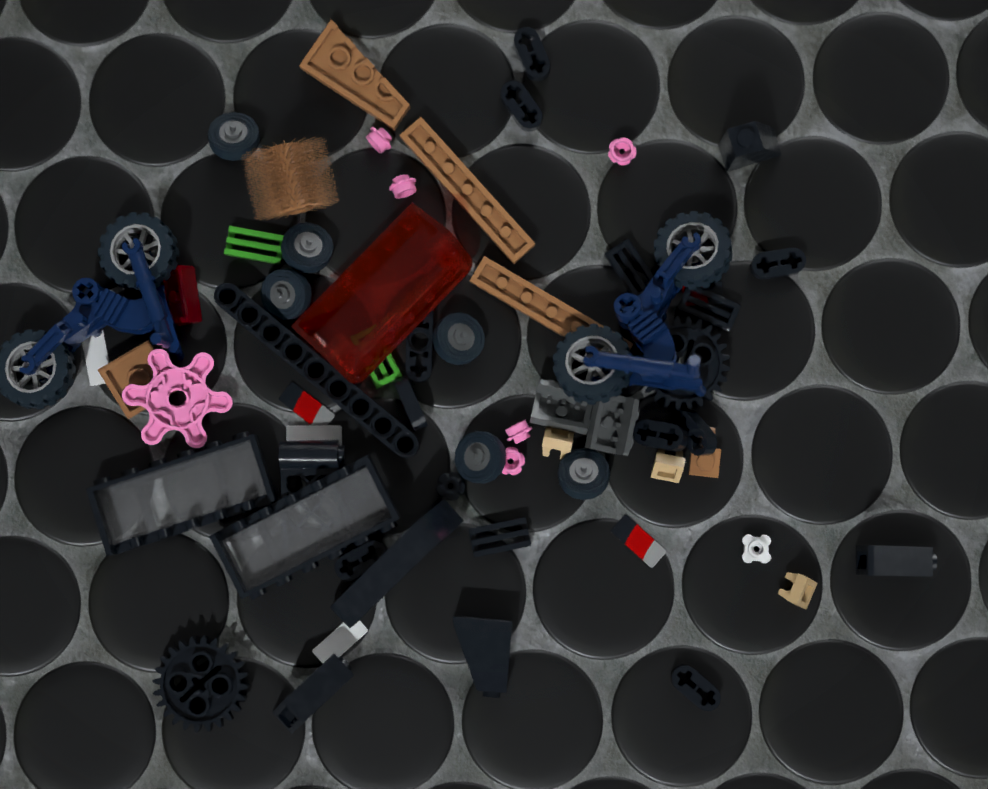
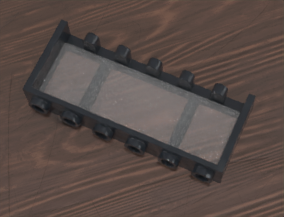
M249 431L241 432L232 436L233 441L222 444L221 440L204 445L205 450L194 453L193 449L176 454L178 459L169 462L166 461V458L150 462V468L139 471L138 467L121 472L122 477L111 480L109 476L93 481L94 486L87 488L86 491L106 556H114L278 501L258 435H250Z
M370 454L209 537L240 598L243 599L250 596L251 600L267 593L265 587L276 583L277 587L291 581L293 579L292 573L302 569L303 573H306L318 567V560L325 556L332 560L345 553L343 547L353 542L357 547L371 540L370 533L378 529L382 533L398 526L396 520L400 519L401 515L380 477Z

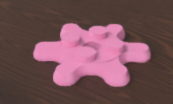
M160 348L153 349L147 359L153 371L152 380L146 385L129 384L122 391V399L127 405L142 406L149 412V421L141 431L142 440L146 444H158L166 432L177 430L184 435L186 443L190 447L200 448L207 441V434L202 427L203 417L209 412L225 413L230 410L233 404L232 398L227 392L212 391L206 385V376L213 369L214 360L210 354L200 352L194 356L192 362L186 367H177L171 362L169 354L165 350ZM176 390L183 391L186 395L185 402L179 406L173 405L169 401L170 393Z

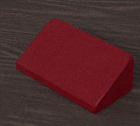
M178 265L175 270L172 269L170 273L172 276L167 281L161 282V285L165 287L164 293L176 326L199 323L202 321L195 268L189 265Z

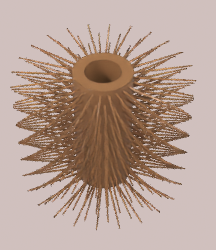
M292 141L279 145L275 144V146L269 147V149H257L264 151H252L259 152L252 153L258 156L251 155L250 157H257L254 159L258 160H253L251 163L258 165L247 164H249L248 167H253L252 170L259 169L256 170L259 172L255 173L260 175L253 174L256 176H249H251L250 179L256 180L254 182L261 183L255 187L261 188L259 190L263 192L251 190L260 192L262 194L259 195H263L259 196L261 198H257L263 200L260 202L265 203H259L264 205L261 207H265L261 208L263 210H259L265 212L262 214H266L269 217L306 213L311 209H316L313 207H322L320 205L330 206L322 201L327 204H332L327 201L334 202L329 200L332 198H328L332 196L327 195L334 194L327 193L331 191L323 189L330 186L321 184H327L322 181L332 180L321 177L324 175L320 174L324 173L319 172H325L319 169H329V167L318 165L324 163L317 160H324L322 154H319L320 156L313 154L316 152L323 153L322 149L315 148H322L320 147L321 142L316 144L310 141H302L300 143Z

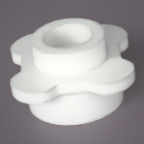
M747 534L742 538V543L744 544L742 559L744 562L760 561L766 564L770 561L769 545L771 544V539L768 535L753 537ZM755 546L759 547L758 552L754 551Z

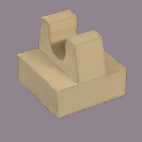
M546 426L542 443L543 456L548 457L550 450L556 449L560 450V460H562L567 453L571 452L574 432Z
M658 449L650 478L679 483L685 465L683 450L676 452L675 456L665 454V450Z
M787 572L785 578L790 580L793 586L789 591L780 588L778 594L792 604L806 610L818 583L799 573Z

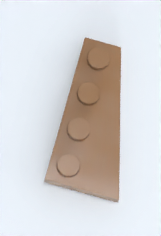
M331 19L299 65L300 69L395 131L410 109V104L377 71L375 66L356 48L355 44L343 34Z

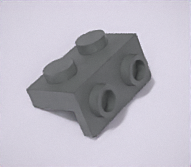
M539 379L530 423L587 435L593 405H588L585 401L579 403L574 400V397H568L559 386L558 381Z
M619 395L616 398L615 396L609 398L610 401L602 403V401L596 402V405H593L585 448L614 455L628 456L634 443L633 432L635 421L639 417L640 410L638 406L640 400L634 397Z

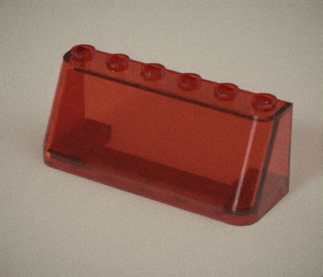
M411 203L291 327L347 381L352 384L360 383L386 359L470 272L472 258L447 228L414 203Z

